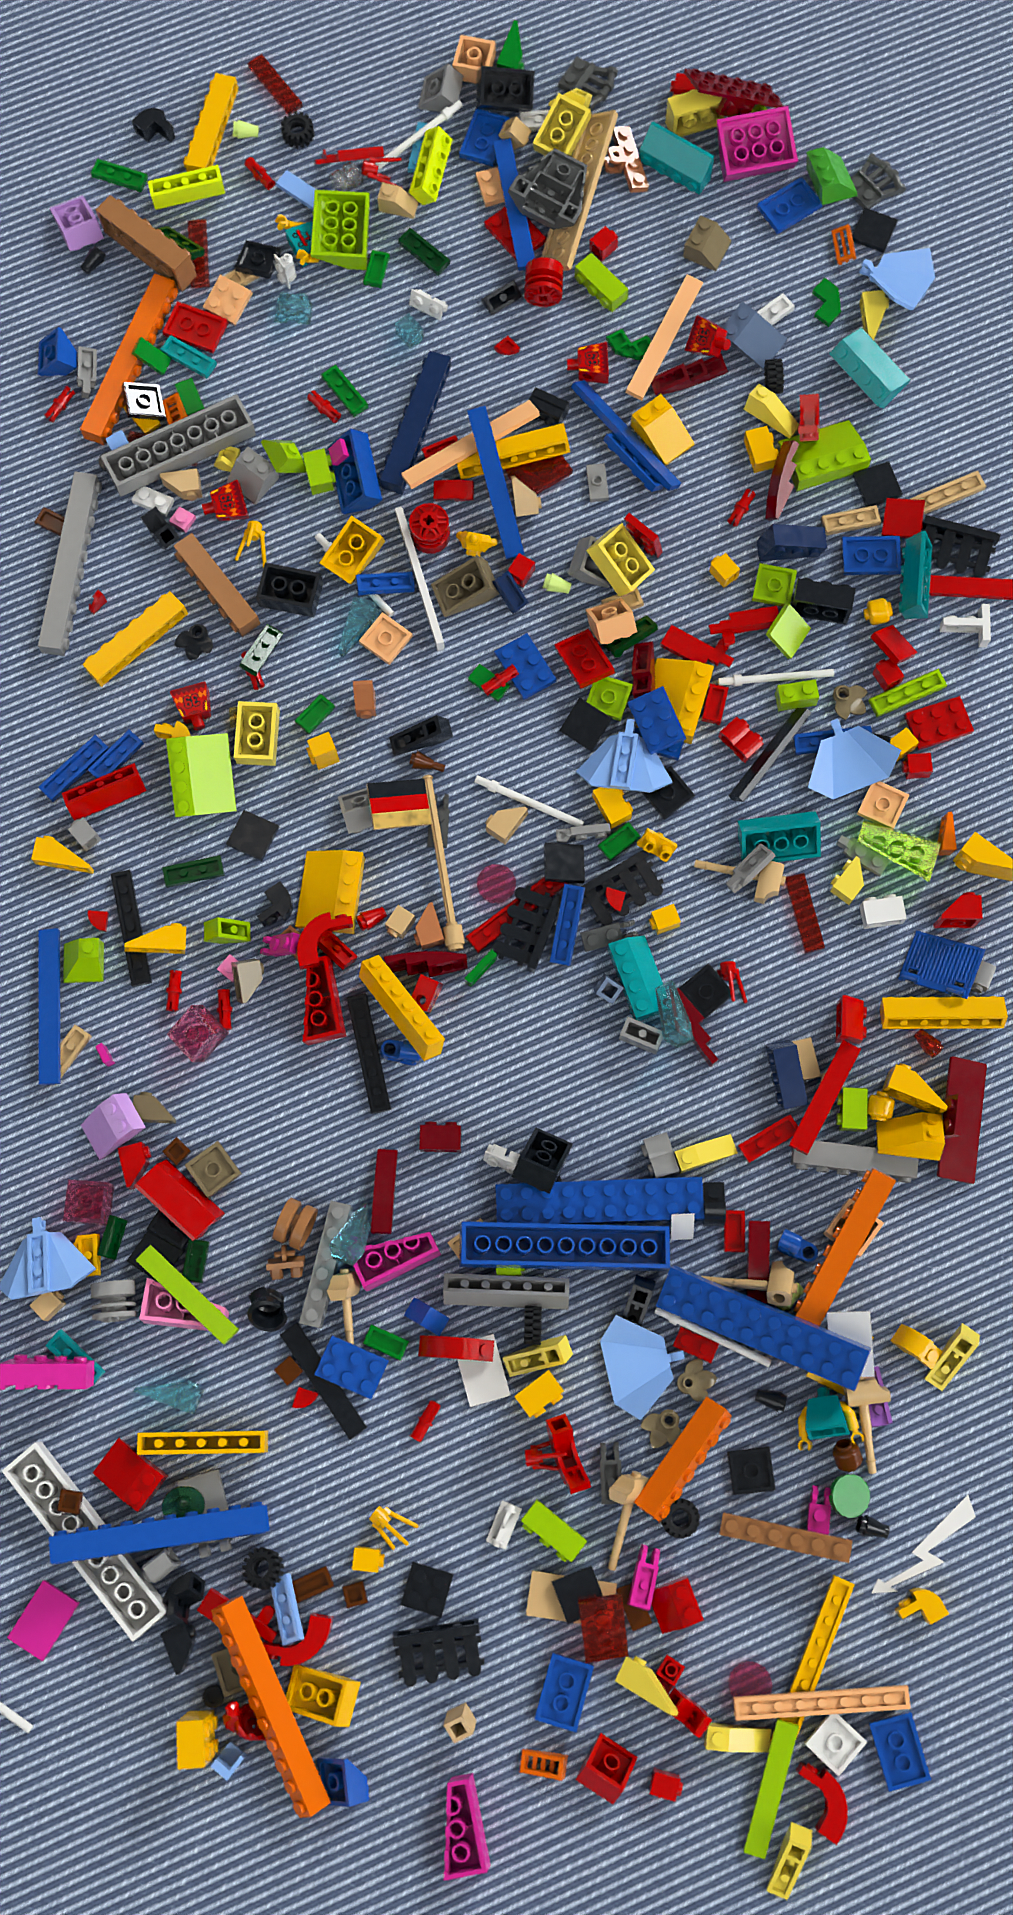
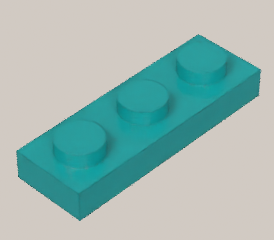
M171 335L160 349L174 361L206 379L217 366V362L214 359Z
M62 1329L58 1330L45 1345L55 1356H67V1359L74 1360V1357L85 1356L87 1360H93ZM95 1361L94 1385L106 1372Z

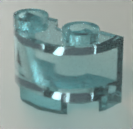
M279 293L274 322L287 323L293 320L298 324H311L313 305L308 299V295L305 293Z

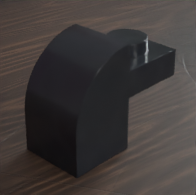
M145 109L132 120L135 133L147 142L157 133L169 142L175 139L174 127L166 120L164 111L160 109Z
M157 507L152 508L140 517L149 530L150 535L162 549H166L180 539Z
M279 881L264 892L272 906L257 916L264 927L274 924L279 916L286 921L293 911L292 898L281 881Z
M724 1182L703 1183V1226H724L726 1222Z
M193 1571L177 1578L170 1585L163 1599V1603L168 1605L167 1618L181 1628L188 1625L190 1606L203 1600L206 1581Z

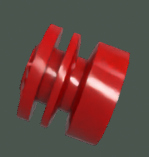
M539 257L529 261L525 268V300L538 307H550L560 303L563 291V265L556 259L549 257Z
M424 503L417 506L409 518V527L414 546L426 554H435L442 551L450 540L449 517L446 511L441 506L433 503Z

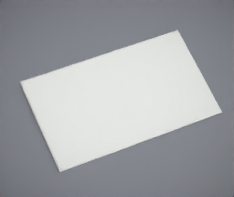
M694 1213L672 1214L671 1240L693 1239Z

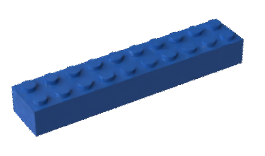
M702 1177L555 1182L550 1194L539 1191L537 1188L526 1183L496 1184L497 1222L587 1225L671 1222L672 1214L694 1213V1221H703Z
M461 1222L459 1267L667 1271L670 1269L669 1226Z
M677 1266L670 1267L656 1304L658 1308L853 1391L857 1388L872 1349Z

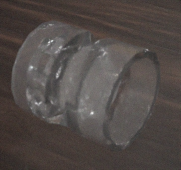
M352 161L343 165L342 170L337 169L329 174L330 181L336 191H350L351 187L355 188L363 183V177L358 167Z

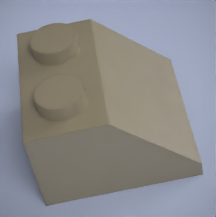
M700 215L685 243L683 258L717 271L732 240L717 222Z

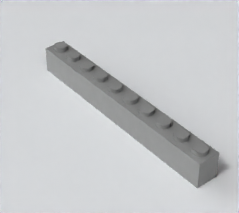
M74 472L38 642L40 651L45 654L65 656V651L69 649V632L73 630L72 618L77 611L76 598L80 596L81 588L79 584L80 580H83L84 577L83 564L87 562V545L91 543L90 531L95 524L94 511L98 509L97 497L102 491V483L96 474Z

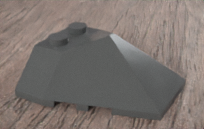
M554 148L542 157L537 164L531 165L525 173L519 174L510 186L508 193L520 213L548 228L555 230L574 226L582 211L587 165Z

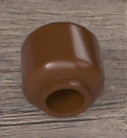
M841 1439L837 1441L832 1449L833 1458L839 1470L853 1472L862 1464V1455L856 1442L853 1444L850 1439Z

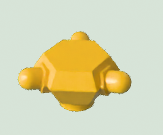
M459 531L456 533V538L460 540L462 548L466 549L465 555H478L480 557L481 552H486L488 548L498 544V540L491 538L489 535L469 531Z

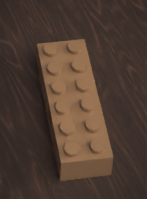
M110 195L95 209L104 233L161 276L175 280L179 290L183 292L197 278L191 254L186 249L182 250L173 239L165 237L160 229L153 228L148 220L145 218L141 219L133 209H128L120 199L116 200Z

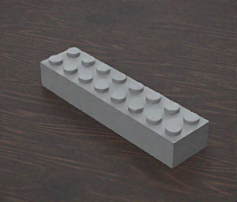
M236 394L103 454L101 458L120 497L161 479L160 473L179 471L230 446L232 447L254 437L256 434L254 424Z

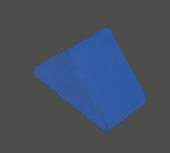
M415 1297L404 1316L437 1336L441 1335L450 1319Z

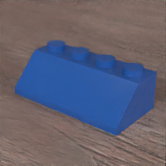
M350 428L339 437L345 440L349 456L338 466L332 464L342 514L368 510L382 501L368 433ZM335 440L327 448L329 449L337 440Z

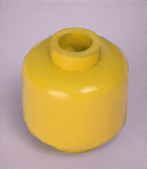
M885 598L870 600L867 602L866 608L863 609L865 620H869L872 625L887 623L890 617L893 616L891 602H887Z
M877 1091L876 1095H870L867 1114L871 1116L870 1119L886 1122L887 1119L892 1118L895 1100L890 1098L889 1093Z

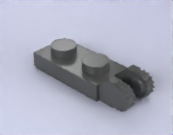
M434 794V795H435V801H436V804H437L438 797H437V794ZM444 794L443 809L437 808L443 848H447L450 810L448 809L449 794ZM429 825L427 847L435 848L431 825Z
M635 921L616 922L580 932L585 952L606 947L609 943L627 937L638 936L637 931L622 935L620 929L633 926Z
M614 1442L613 1445L614 1460H606L607 1447L605 1443H600L602 1504H620L610 1500L609 1488L622 1475L619 1443Z

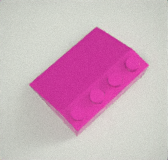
M788 106L716 120L720 165L724 182L793 169L796 166L798 157Z

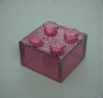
M191 1005L167 1033L170 1039L192 1063L204 1062L229 1034L204 1005Z
M68 1179L63 1221L75 1224L106 1226L109 1215H111L114 1185L109 1182Z

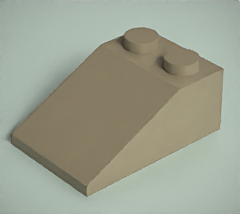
M478 555L431 584L444 617L484 604L499 595V592L492 583L495 578L488 561Z

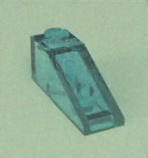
M353 597L338 647L341 657H344L358 643L360 638L378 618L379 610L377 609L376 602Z
M671 980L655 988L663 1040L676 1048L693 1041L691 1022L674 981Z
M363 1203L328 1244L334 1260L354 1266L363 1256L372 1219L367 1203Z
M188 1380V1383L180 1382L135 1387L133 1392L189 1414H195L204 1390L199 1388V1383Z

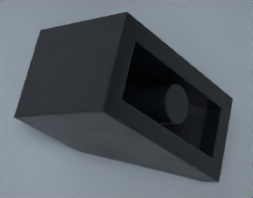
M189 1621L188 1625L182 1628L177 1625L160 1634L176 1676L185 1670L196 1642L195 1637L197 1633L194 1625L189 1624Z

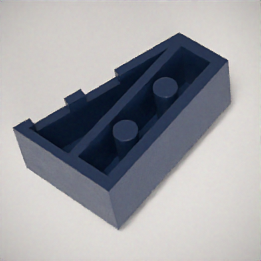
M772 524L757 540L759 562L819 557L827 549L825 527Z
M790 1040L766 1044L767 1058L772 1070L771 1078L777 1090V1093H775L777 1104L784 1110L808 1105L797 1045Z

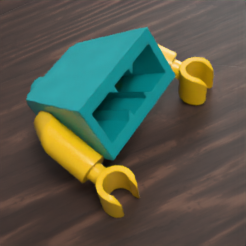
M278 215L275 220L278 223L277 228L279 230L286 229L287 242L302 267L309 263H318L319 259L311 257L313 222H294L287 220L284 215Z
M827 1387L817 1389V1397L808 1399L807 1406L803 1408L798 1417V1430L801 1437L798 1448L801 1451L803 1450V1442L808 1444V1451H810L813 1446L810 1440L849 1435V1431H852L851 1441L853 1444H855L853 1437L856 1434L862 1437V1442L864 1441V1436L858 1431L859 1425L855 1412L846 1402L839 1401L838 1395H830V1390Z

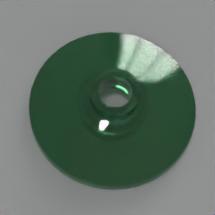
M180 1486L172 1489L165 1495L162 1501L164 1516L176 1514V1518L185 1517L186 1512L198 1511L199 1515L203 1514L205 1509V1500L202 1493L190 1486Z

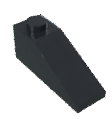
M435 715L389 737L393 754L396 756L437 745L452 738L453 734L449 719Z
M636 1274L622 1315L623 1319L642 1326L656 1281Z

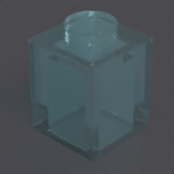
M409 313L395 323L396 335L409 349L414 345H418L424 338L423 328Z

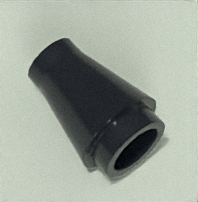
M94 246L89 249L80 268L89 275L105 261L106 255L98 247Z
M758 1389L755 1401L777 1412L778 1410L784 1411L787 1395L783 1394V1391Z
M860 1515L856 1523V1532L860 1533L861 1536L882 1537L886 1539L889 1535L890 1527L868 1515Z

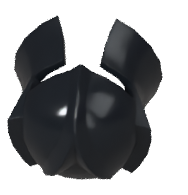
M263 1286L254 1290L249 1295L251 1306L248 1309L247 1316L254 1327L262 1331L273 1332L285 1325L288 1317L284 1311V1296L281 1292Z

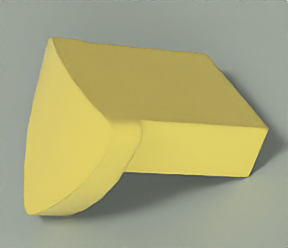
M230 446L220 451L215 460L214 467L231 472L235 460L240 456V449Z

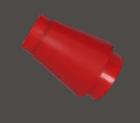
M380 907L360 912L356 916V920L362 931L370 930L386 918L387 914L384 908Z

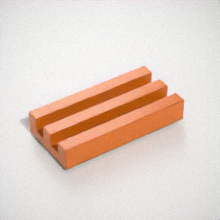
M847 224L831 230L838 265H842V262H850V259H857L850 225ZM844 230H846L850 254L847 251ZM839 232L844 253L843 257H841L837 233Z

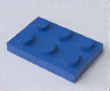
M475 109L459 152V158L494 167L496 156L493 141L502 140L498 135L505 121L509 120L510 117Z
M803 177L757 203V209L777 234L821 209L823 206L819 197Z
M900 536L842 537L843 575L901 574Z
M528 633L494 651L504 670L513 664L519 672V675L512 678L511 681L523 700L557 682L556 677Z
M663 686L628 702L650 755L686 739Z
M331 1334L314 1371V1375L372 1399L389 1360Z
M552 1652L534 1720L577 1732L594 1665Z
M911 1711L868 1722L889 1792L931 1780Z

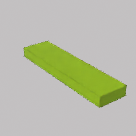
M936 669L870 698L868 702L876 717H879L947 687V683L940 670Z

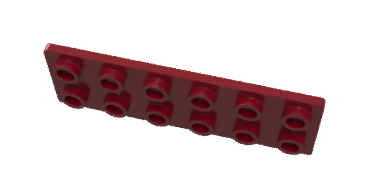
M685 68L684 74L699 93L722 97L716 109L718 115L733 117L752 112L755 104L772 108L784 107L780 97L772 91V87L767 83L758 84L753 80L744 81L739 77L730 78L724 74H721V76L715 75L710 71L701 72L696 68L692 70Z
M955 1056L949 1058L945 1104L948 1107L943 1113L945 1144L940 1161H938L937 1177L968 1184L975 1183L987 1064Z

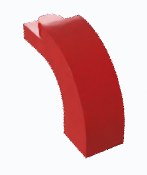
M820 394L800 395L799 441L819 440Z
M330 912L317 916L306 925L299 937L297 946L300 970L320 966L317 953L319 941L330 932L353 928L352 916L341 914L335 916V919H331Z
M420 1335L418 1357L493 1362L494 1340Z
M566 1414L547 1419L546 1427L552 1452L567 1453V1456L554 1458L564 1485H567L570 1494L591 1488L590 1480L577 1453L573 1428Z
M312 1613L307 1634L297 1644L283 1646L282 1644L264 1641L263 1645L269 1659H278V1656H281L280 1666H294L308 1661L326 1643L332 1629L334 1616Z
M800 1762L796 1768L798 1774L817 1786L822 1791L825 1799L823 1814L815 1828L817 1832L837 1845L845 1831L848 1820V1806L845 1794L840 1784L827 1769L823 1767L818 1775L819 1770L810 1763H807L805 1766Z

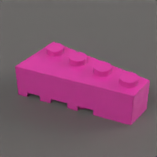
M430 1232L404 1237L395 1241L390 1240L377 1245H368L359 1249L346 1250L360 1282L367 1292L441 1256Z
M26 1354L14 1355L13 1359L0 1363V1390H5L12 1385H16V1390L33 1388L35 1385H37L38 1389H52L55 1385H57V1389H88L94 1386V1360H87L85 1356L74 1357V1360L67 1359V1356H54V1359H47V1355H36L34 1358H27Z
M469 1773L451 1777L447 1783L446 1848L443 1881L487 1873L491 1866L474 1775Z

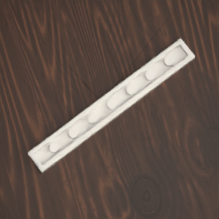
M398 507L395 508L396 518L437 651H441L445 648L444 640L403 508Z

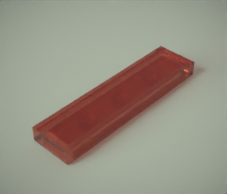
M262 54L247 63L248 68L287 115L289 113L293 114L294 111L303 107L301 100Z
M206 219L189 220V239L205 249L204 256L192 260L197 276L191 281V287H210Z
M801 873L786 877L785 883L805 954L825 949L805 874Z

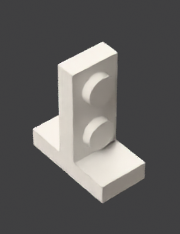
M990 604L981 605L978 610V618L975 616L957 618V616L953 615L944 617L940 623V632L978 633L979 647H987L991 641Z

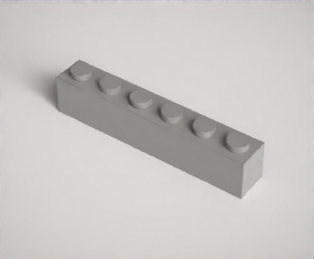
M814 1141L808 1155L792 1148L791 1165H795L796 1169L808 1170V1167L816 1168L817 1172L828 1173L829 1170H835L839 1175H849V1172L857 1173L858 1177L863 1178L866 1170L871 1171L873 1167L892 1178H898V1182L911 1183V1180L917 1178L919 1158L879 1154L877 1148Z
M330 1201L299 1321L300 1324L320 1329L323 1327L330 1300L327 1289L332 1276L337 1273L353 1210L351 1205Z
M444 1273L443 1302L444 1305L517 1308L538 1306L542 1307V1309L568 1310L570 1278Z

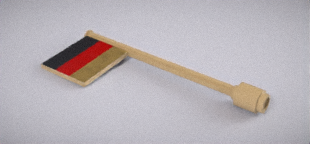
M425 775L422 779L367 783L373 830L431 825L447 920L446 926L442 928L445 947L448 948V952L463 950V945L465 944L462 925L455 921L432 783L433 776Z

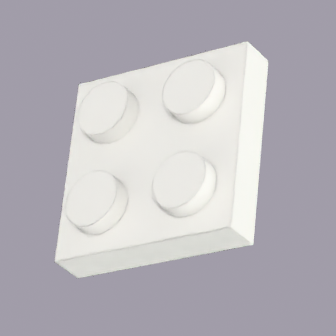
M830 1714L825 1717L804 1743L837 1776H840L866 1745L867 1741L840 1715Z

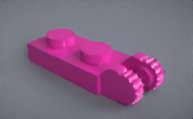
M293 932L273 935V937L265 936L262 942L269 944L270 949L261 948L260 954L275 957L296 954L300 935Z
M812 1486L811 1499L808 1504L806 1530L829 1535L831 1514L830 1488L826 1487L824 1490V1504H816L818 1487Z
M642 1544L638 1553V1561H636L627 1605L650 1611L659 1570L660 1549L654 1548L650 1564L645 1563L648 1547Z

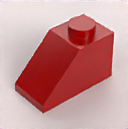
M142 1142L117 1148L126 1187L130 1190L135 1189L134 1185L142 1178L150 1164V1148Z

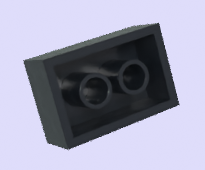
M481 66L477 70L476 109L518 113L533 110V70Z
M265 562L256 595L259 607L315 617L323 586L321 573Z
M798 578L791 606L803 618L846 625L852 612L856 588L846 584L835 585L828 581L817 582L810 578Z
M536 1127L519 1156L512 1177L521 1183H526L537 1188L539 1191L550 1194L568 1158L573 1143Z

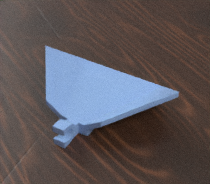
M930 248L884 254L877 268L874 267L871 261L865 259L862 263L863 267L859 272L862 275L868 276L870 281L875 283L894 302L909 310H914L917 304L920 303L935 279Z
M838 718L830 721L835 736L821 740L808 788L834 800L889 778L901 750L860 726L843 732Z
M627 719L625 732L609 736L576 771L580 777L593 787L650 793L673 783L656 753L650 755L643 737L634 733L635 719Z
M41 1217L32 1218L33 1233L27 1234V1238L22 1240L0 1282V1290L11 1300L70 1289L95 1271L96 1268L62 1232L45 1231L46 1221L42 1220Z
M615 1315L600 1340L615 1405L641 1420L674 1379L669 1362L682 1360L685 1357L683 1350L667 1354L664 1337Z

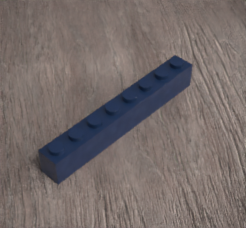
M429 351L428 356L424 357L422 372L417 375V385L415 389L411 390L410 403L404 409V419L399 422L397 437H394L392 440L391 453L386 455V466L379 474L382 489L403 495L407 483L402 478L401 473L415 464L452 367L450 356Z

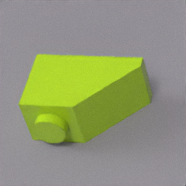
M220 917L204 922V942L217 944L251 942L250 922Z

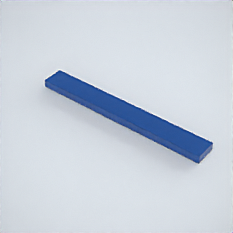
M509 138L493 141L517 267L518 271H523L526 268V264L535 259L527 216L520 213L508 193L510 186L518 176L512 141Z
M585 380L572 384L571 389L667 491L680 487L682 483Z
M486 406L468 410L469 420L506 559L515 558L518 553L525 555Z
M58 928L39 930L40 1086L61 1084L60 930Z

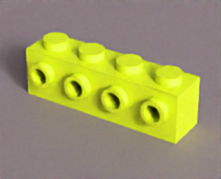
M440 126L425 131L409 193L422 205L433 203L437 200L453 140Z
M218 165L147 181L155 210L225 194Z

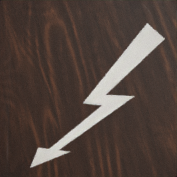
M969 1495L912 1552L923 1561L885 1583L878 1579L872 1593L898 1592L891 1586L944 1563V1561L928 1551L976 1517Z

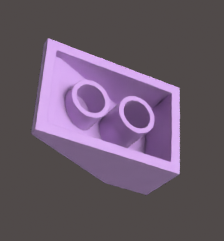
M84 196L50 208L70 251L80 250L83 246L96 244L104 239L98 220Z
M127 1093L113 1094L107 1098L81 1124L99 1160H102L146 1128Z

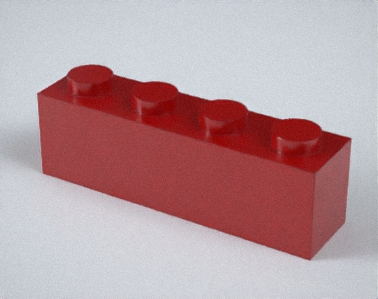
M135 763L63 792L62 796L69 813L75 821L121 803L131 797L138 796L147 790Z

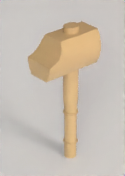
M695 860L694 865L695 868L726 873V875H733V869L735 868L729 865ZM770 861L752 879L758 881L754 897L755 902L764 904L768 898L778 896L780 885L784 886L786 876H782L784 864Z
M783 1261L772 1262L769 1281L701 1276L726 1287L767 1291V1303L776 1306L791 1305L793 1293H797L798 1284L795 1283L794 1272L788 1269L783 1264Z
M349 1268L340 1269V1273L332 1276L327 1294L331 1301L342 1300L345 1341L354 1344L351 1297L359 1293L361 1282L356 1271H349Z
M861 1377L855 1391L843 1387L844 1395L849 1407L858 1406L860 1424L864 1436L868 1473L875 1474L877 1473L876 1459L873 1449L869 1404L891 1402L890 1391L886 1387L879 1385L875 1377Z
M637 1471L621 1475L609 1488L610 1500L623 1505L607 1567L613 1571L616 1570L618 1559H620L619 1555L624 1536H626L625 1532L633 1503L650 1479Z

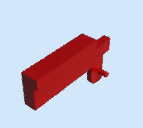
M383 146L339 150L337 154L326 155L325 149L322 150V159L314 160V165L369 159V157L381 158L384 157Z
M777 606L732 612L729 613V620L709 625L710 635L721 633L724 646L733 645L735 643V633L768 629L776 619L779 611Z
M673 625L670 626L660 643V647L684 660L698 661L705 664L709 661L717 666L721 663L728 668L731 667L734 658L725 654L730 645L724 646L723 638L719 640L714 648Z
M210 1588L197 1611L213 1621L211 1610L230 1599L215 1589ZM266 1605L258 1617L251 1613L250 1615L259 1636L272 1643L278 1633L268 1627V1624L275 1614V1608Z

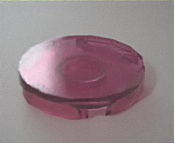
M492 864L480 872L477 878V889L484 900L490 903H502L513 896L516 889V879L508 867L501 864Z
M754 1661L741 1662L732 1669L729 1675V1690L733 1697L771 1694L772 1680L768 1671L761 1664Z

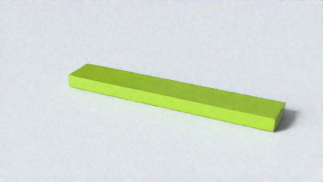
M151 1245L136 1259L151 1276L224 1346L239 1331L224 1314Z
M780 1719L776 1720L743 1852L762 1859L766 1858L799 1729L797 1724Z

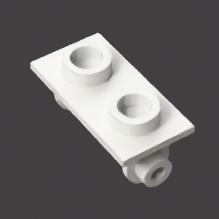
M286 253L278 258L275 254L276 263L274 266L278 271L277 277L281 284L285 283L290 289V282L294 281L297 276L293 266V257Z
M412 289L409 305L441 321L443 311L446 312L448 309L446 302L437 298L432 299L431 295L423 292L421 289Z
M489 1144L483 1161H486L490 1166H498L513 1174L520 1154L510 1151L507 1157L505 1156L507 1149L496 1144Z
M502 1500L486 1541L493 1546L506 1550L522 1508Z

